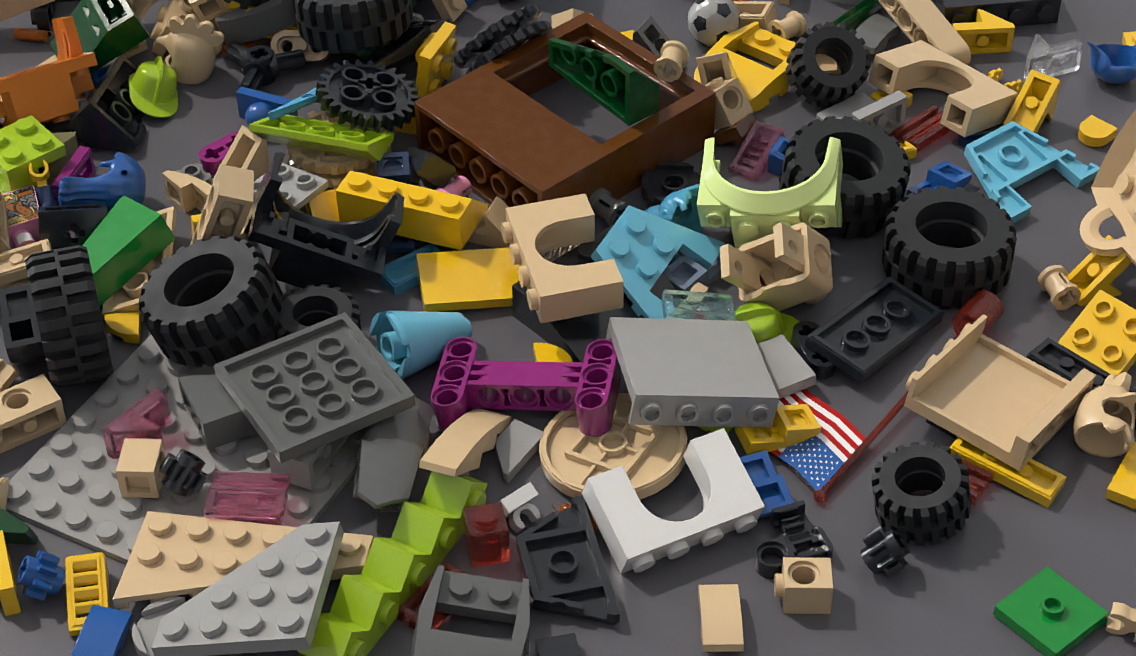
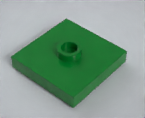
M1047 566L994 606L993 615L1045 656H1063L1106 623L1109 612Z

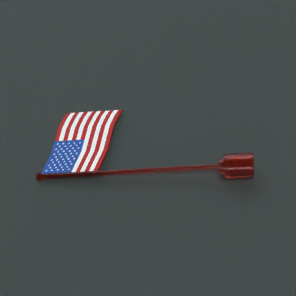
M977 291L952 319V327L956 333L954 340L960 335L967 323L973 324L983 314L988 317L982 333L986 335L1004 313V307L1000 299L989 291ZM807 389L779 399L778 406L808 404L821 427V431L818 435L808 440L768 453L794 471L811 488L814 500L818 503H823L827 500L826 494L904 407L908 391L867 438L841 413L811 394Z

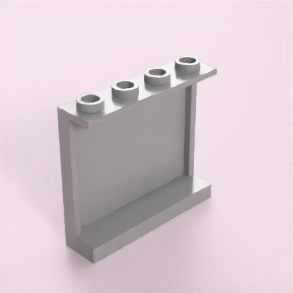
M610 317L606 339L612 340L632 401L628 420L629 425L772 427L779 395L748 321Z

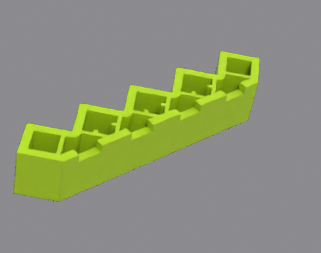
M432 471L421 502L404 501L392 537H374L362 573L358 575H343L330 612L320 613L310 649L298 650L297 652L305 656H367L472 524L476 515L482 511L486 502L485 490L488 483L466 474L453 477Z

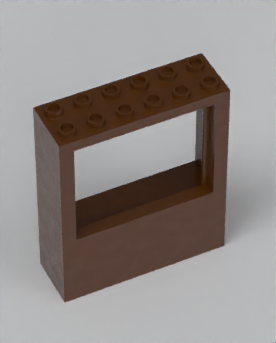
M584 12L415 101L418 149L434 153L451 163L456 168L452 178L456 179L458 176L466 177L472 185L470 187L472 192L490 205L496 197L501 198L508 207L586 194L589 200L590 196L599 188H606L611 192V196L618 200L641 186L642 176L648 169L650 173L657 170V164L667 161L683 162L703 150L706 139L714 138L716 92L682 72L678 80L672 82H665L659 79L654 72V64L660 57L588 12ZM554 37L608 53L637 68L660 85L659 112L608 141L599 144L529 97L563 78L561 74L549 66L548 40Z

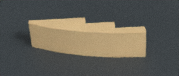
M480 408L465 413L435 440L420 460L419 468L453 477L479 468L482 453L494 449L497 434L502 433L509 426L511 416Z

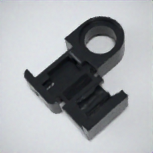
M804 500L772 508L771 523L774 529L780 528L782 534L780 537L763 541L756 547L754 568L760 576L774 579L775 573H782L783 561L778 564H768L762 560V557L770 554L777 555L782 560L783 557L831 558L832 562L833 545L823 528L816 526L815 535H813L814 528L805 514L806 504Z

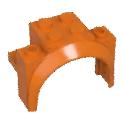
M73 16L52 19L58 52L57 61L0 77V95L2 101H0V123L3 127L30 115L43 123L50 121L58 123L71 118L70 113L80 110L77 100L85 98L86 91L95 89L88 67L98 65L94 52H83Z

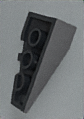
M120 55L95 86V89L91 91L81 104L80 110L75 112L66 126L71 132L76 131L77 140L84 142L90 148L135 149L146 133V126L142 124V118L146 114L133 105L129 94V77L136 72L137 67L125 56Z

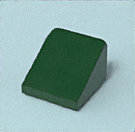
M3 508L0 509V531L3 530L6 544H36L39 541L38 536L28 525Z

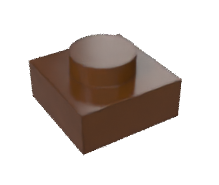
M749 113L734 125L720 128L713 134V137L718 146L729 142L733 145L739 144L749 137L748 132L757 122L752 113Z

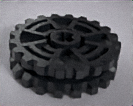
M526 5L522 9H517L512 14L502 17L498 22L488 26L485 31L477 34L473 40L465 44L464 48L459 50L458 55L454 57V62L458 68H469L466 72L468 74L553 28L546 20L538 21L542 13L538 5Z

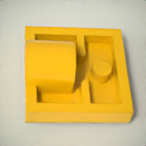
M445 21L437 33H431L416 51L415 57L418 62L415 88H418L417 96H420V98L441 88L443 81L449 80L452 76L455 64L451 61L458 44V40L455 39L456 25Z
M1099 290L1058 343L1109 374L1118 376L1123 372L1127 373L1136 361V310L1106 292Z

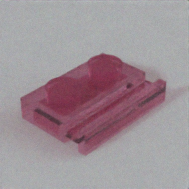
M214 471L213 482L210 484L204 508V517L282 525L288 498L287 492L288 488H290L289 474Z

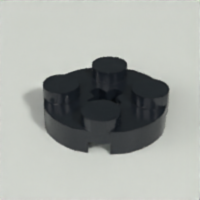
M667 161L657 164V170L650 173L648 169L643 174L641 180V193L643 199L647 202V208L660 205L665 197L672 192L700 184L701 176L693 171L694 166L680 161Z

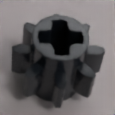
M184 449L180 450L177 457L169 452L159 467L160 472L165 475L161 483L181 496H186L190 489L199 493L208 478L206 477L207 473L202 471L206 463L195 454Z
M880 526L866 535L863 539L866 547L861 549L860 553L865 564L874 574H879L884 570L887 576L891 577L905 568L904 566L907 564V561L904 557L910 553L905 539L897 530L891 529L886 533L883 527Z

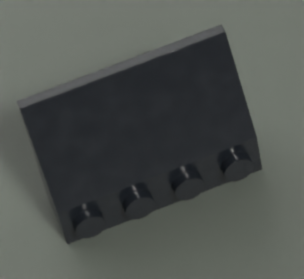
M613 225L595 235V241L578 245L553 260L552 263L576 266L595 262L591 255ZM664 273L660 275L650 290L660 300H664L675 308H678L677 303H681L684 300ZM520 281L512 285L513 317L549 344L565 350L573 362H583L586 348L590 343L599 339H606L610 317L644 318L643 315L638 317L631 308L633 303L624 293L623 308L541 323L536 310L531 311L529 308L526 293L527 287L522 288Z

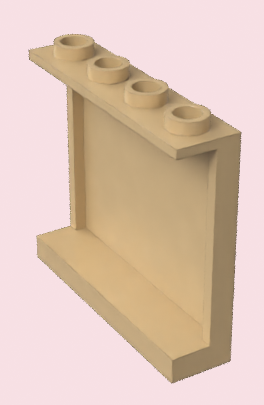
M983 314L973 324L967 323L955 340L951 338L945 344L940 354H933L920 372L915 370L910 375L905 385V390L908 391L904 406L1020 471L1076 413L1084 396L1091 391L1096 374L1083 368L1071 381L1057 375L983 335L982 333L988 318Z

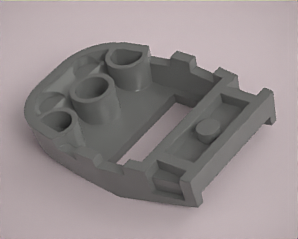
M438 565L419 608L410 647L412 649L411 656H529V579L523 578L521 583L444 571V566ZM435 612L515 624L512 641L431 629Z

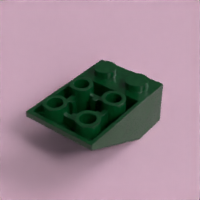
M81 0L70 15L73 16L83 52H94L98 65L88 67L90 74L150 37L130 0ZM54 37L50 45L57 57V44Z

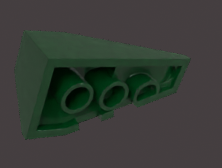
M554 37L548 40L549 66L628 126L659 112L660 85L637 68L608 53Z

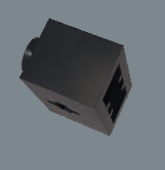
M107 204L38 207L40 241L48 239L52 250L74 245L82 246L108 214ZM70 224H77L78 229L84 230L78 232V237L72 238L70 232H64L70 230Z

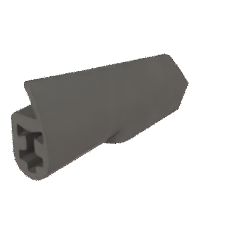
M415 397L416 406L362 429V439L359 444L355 464L353 498L362 499L375 509L409 500L433 416V408Z

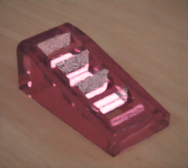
M755 121L728 167L729 172L758 181L768 169V155L771 148L780 136L786 138L785 129ZM760 142L767 143L768 146L760 144ZM755 149L761 150V151H764V153H760V152H757V151H754V150H755ZM751 156L760 160L758 162L752 159H748V157ZM743 163H744V164L753 166V167H755V168H754V169H751V168H748V167H745V166H742V165H743Z

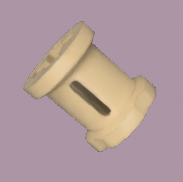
M791 11L786 15V18L780 21H771L767 26V31L789 40L794 36L801 37L806 31L807 23L802 14L797 11Z
M671 40L663 44L660 50L661 58H658L654 64V72L659 79L665 82H672L680 78L682 65L686 63L689 57V51L683 43Z
M1052 265L1040 273L1037 283L1040 289L1048 292L1051 297L1050 301L1057 310H1066L1078 302L1081 291L1076 284L1068 280L1067 271L1063 266Z

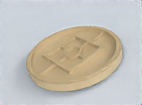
M618 393L612 426L607 433L601 436L591 437L581 433L578 425L577 411H561L548 423L539 444L542 470L555 488L567 496L575 498L582 495L588 478L623 466L640 500L665 488L683 469L686 462L683 455L688 447L685 426L629 425L628 420L632 406L629 393Z

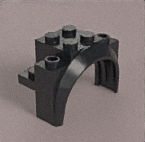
M275 152L253 197V204L243 233L248 234V240L272 248L269 266L278 281L302 289L307 288V285H314L316 287L321 286V284L329 285V288L338 287L346 273L379 283L384 273L386 250L402 224L404 197L395 192L378 213L358 221L337 222L311 216L290 204L280 192L279 188L283 178L279 177L278 173L285 153Z

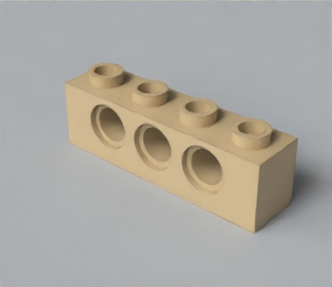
M223 164L219 165L190 246L194 244L193 241L202 238L205 241L210 240L212 236L221 235L225 239L228 236L240 237L253 204L254 171Z
M44 374L0 392V454L61 428L67 422L62 400Z

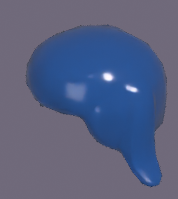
M1087 41L1091 52L1090 68L1100 80L1111 84H1123L1136 77V44L1134 46L1120 44H1100L1096 46Z

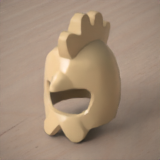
M188 14L185 20L178 16L171 17L169 22L171 32L168 35L156 38V42L164 46L170 53L164 59L163 64L175 70L178 77L177 81L180 83L198 84L206 81L214 70L216 46L221 45L224 41V34L214 31V25L210 21L205 20L199 23L196 15Z
M1123 372L1118 376L1110 374L1102 386L1098 385L1087 393L1079 404L1074 417L1073 433L1076 444L1083 451L1091 455L1111 458L1123 455L1135 443L1134 405L1136 403V393L1129 392L1132 377L1128 373Z

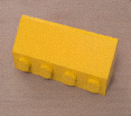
M349 171L335 190L340 222L358 221L375 215L385 206L392 195L397 192L404 197L402 224L395 235L461 251L488 210V204L471 198L354 171Z

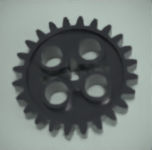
M356 59L353 65L344 60L343 67L333 63L332 69L325 68L324 74L319 75L315 95H317L316 103L321 104V111H329L328 118L339 117L338 124L348 122L350 123V129H354L358 125L362 127L363 132H366L368 127H370L376 133L380 132L381 127L392 132L393 125L402 129L403 123L410 124L412 117L415 118L414 102L420 99V96H417L418 88H413L414 82L405 81L406 74L396 75V68L386 70L384 69V63L377 67L373 65L372 60H369L366 65L362 64L359 59Z

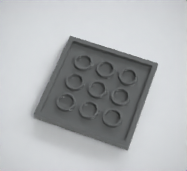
M346 312L214 365L218 380L280 463H284L416 406L414 393Z

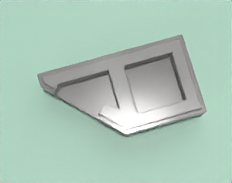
M514 419L499 435L495 442V453L501 467L503 482L509 483L539 450L543 431Z

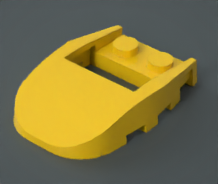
M755 21L724 35L705 56L727 51L737 74V79L753 109L751 113H754L769 105V99L777 94L782 97L789 91L788 80L791 78V75H786L785 68L788 66L786 60L796 43L759 28V22ZM739 50L776 68L772 70L734 52ZM697 67L695 70L694 79L701 83Z

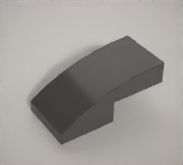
M875 14L865 20L855 30L857 32L855 36L858 39L862 37L866 42L863 48L869 49L870 54L874 55L886 50L888 39L899 35L901 28L893 19Z

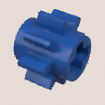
M38 550L36 558L27 555L19 567L16 583L24 586L22 594L40 601L45 600L46 594L57 595L65 579V568L58 566L60 557Z

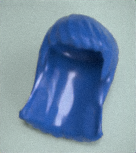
M120 152L114 155V159L99 164L100 167H109V172L92 178L64 176L59 183L58 199L60 206L106 203L107 213L123 196L143 204L146 195V176L143 168L133 158Z

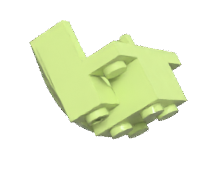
M830 137L825 160L812 177L796 186L777 191H752L737 187L726 181L720 175V160H715V138L705 140L697 199L701 227H732L734 245L737 249L744 244L774 233L773 226L779 223H784L789 227L801 222L814 228L842 227L840 191L843 160L840 139Z

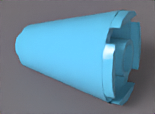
M383 311L376 313L373 317L370 336L376 335L377 346L375 348L399 377L404 380L441 360L445 346L452 339L457 337L471 338L472 326L470 321L458 312Z

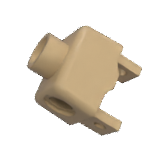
M801 222L790 227L784 223H779L773 226L774 233L744 244L739 249L730 244L720 247L721 279L738 287L739 298L743 302H763L778 311H782L801 303L816 304L823 300L833 288L829 240L805 223ZM760 276L764 279L766 286L762 287Z

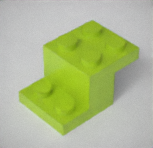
M32 115L21 118L15 123L0 129V192L2 194L30 185L38 188L37 183L31 180L29 164H32L33 172L39 174L38 168L44 166L43 160L49 164L67 155L65 145Z

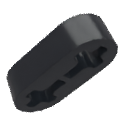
M811 321L798 322L793 327L790 344L816 374V379L830 378L834 374L836 366L805 345L807 336L819 328L820 325Z

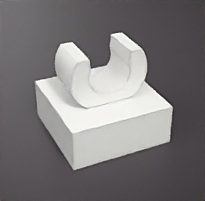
M529 482L500 500L489 512L497 524L509 517L511 529L518 533L525 527L520 519V514L527 515L532 523L541 517L538 508L530 504L539 494L532 483Z

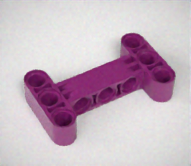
M457 337L449 341L445 346L431 392L435 423L438 430L444 432L453 422L476 408L577 411L578 425L581 433L591 437L601 436L607 433L612 426L622 378L621 367L612 340L599 339L590 343L586 348L583 362L480 361L475 340L470 337Z

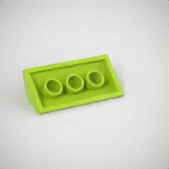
M285 115L273 121L266 117L249 124V131L251 133H255L269 142L375 161L382 159L394 140V133L380 131L376 133L373 129L363 132L362 127L350 129V125L293 115Z

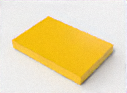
M509 247L416 253V266L424 312L513 306L512 285L519 281V265L512 264Z

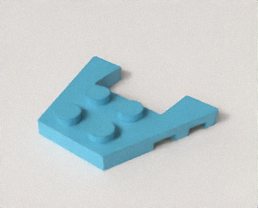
M1013 121L967 144L964 151V156L988 197L998 202L1000 209L1004 208L1013 223L1029 216L1032 206L1014 190L1015 188L1054 168L1078 189L1094 180L1100 167L1092 162L1087 166L1075 159L1076 154L1067 149L1062 152L1047 145L1048 139Z
M628 205L591 255V258L595 262L609 259L615 260L624 281V293L633 303L631 308L638 317L643 315L644 318L669 319L675 310L652 294L650 290L677 251H680L708 270L720 254V247L726 244Z

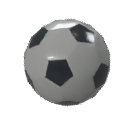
M697 0L690 8L687 17L688 30L692 37L701 45L713 47L724 35L739 29L741 23L740 12L732 0Z

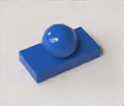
M242 86L236 92L239 117L245 119L248 127L253 122L269 117L268 112L292 101V99ZM296 110L287 115L298 116V111Z

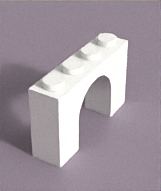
M724 428L690 440L683 455L703 497V511L692 519L678 522L667 521L649 512L639 500L623 466L587 479L582 495L621 574L632 569L635 573L642 572L652 567L658 559L666 556L669 559L678 558L687 553L690 547L702 543L703 546H709L721 540L724 534L736 530L737 533H742L757 525V520L765 506Z

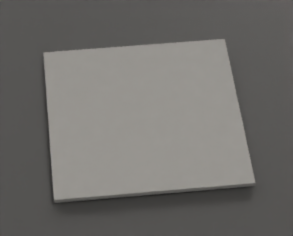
M150 335L9 480L6 511L19 519L94 551L102 552L106 556L127 564L147 511L300 527L303 524L315 523L355 474V464L359 444L362 439V429L350 434L312 490L272 478L270 462L267 460L268 446L258 433L207 450L182 403L178 378L190 375H216L214 366L209 367L206 364H203L202 368H193L173 362L172 359L167 358L162 353L153 336ZM124 439H162L165 457L169 452L177 457L181 449L187 450L206 463L202 471L207 473L206 477L208 478L199 493L190 489L186 496H181L162 484L159 498L121 497L116 468Z

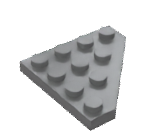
M340 521L301 525L161 619L151 646L154 656H212L310 649L344 535Z

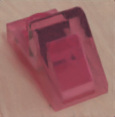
M155 388L102 429L107 455L110 458L118 459L120 457L125 438L162 439L163 441L161 429L171 421L166 393Z

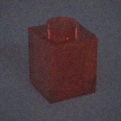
M497 502L463 508L465 541L472 568L510 561L509 529L502 503Z

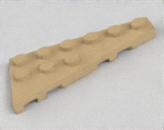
M147 511L113 596L114 608H129V602L150 600L153 603L166 597L189 594L193 598L298 527ZM344 533L330 580L342 579L343 575H358L362 573L373 542V536Z

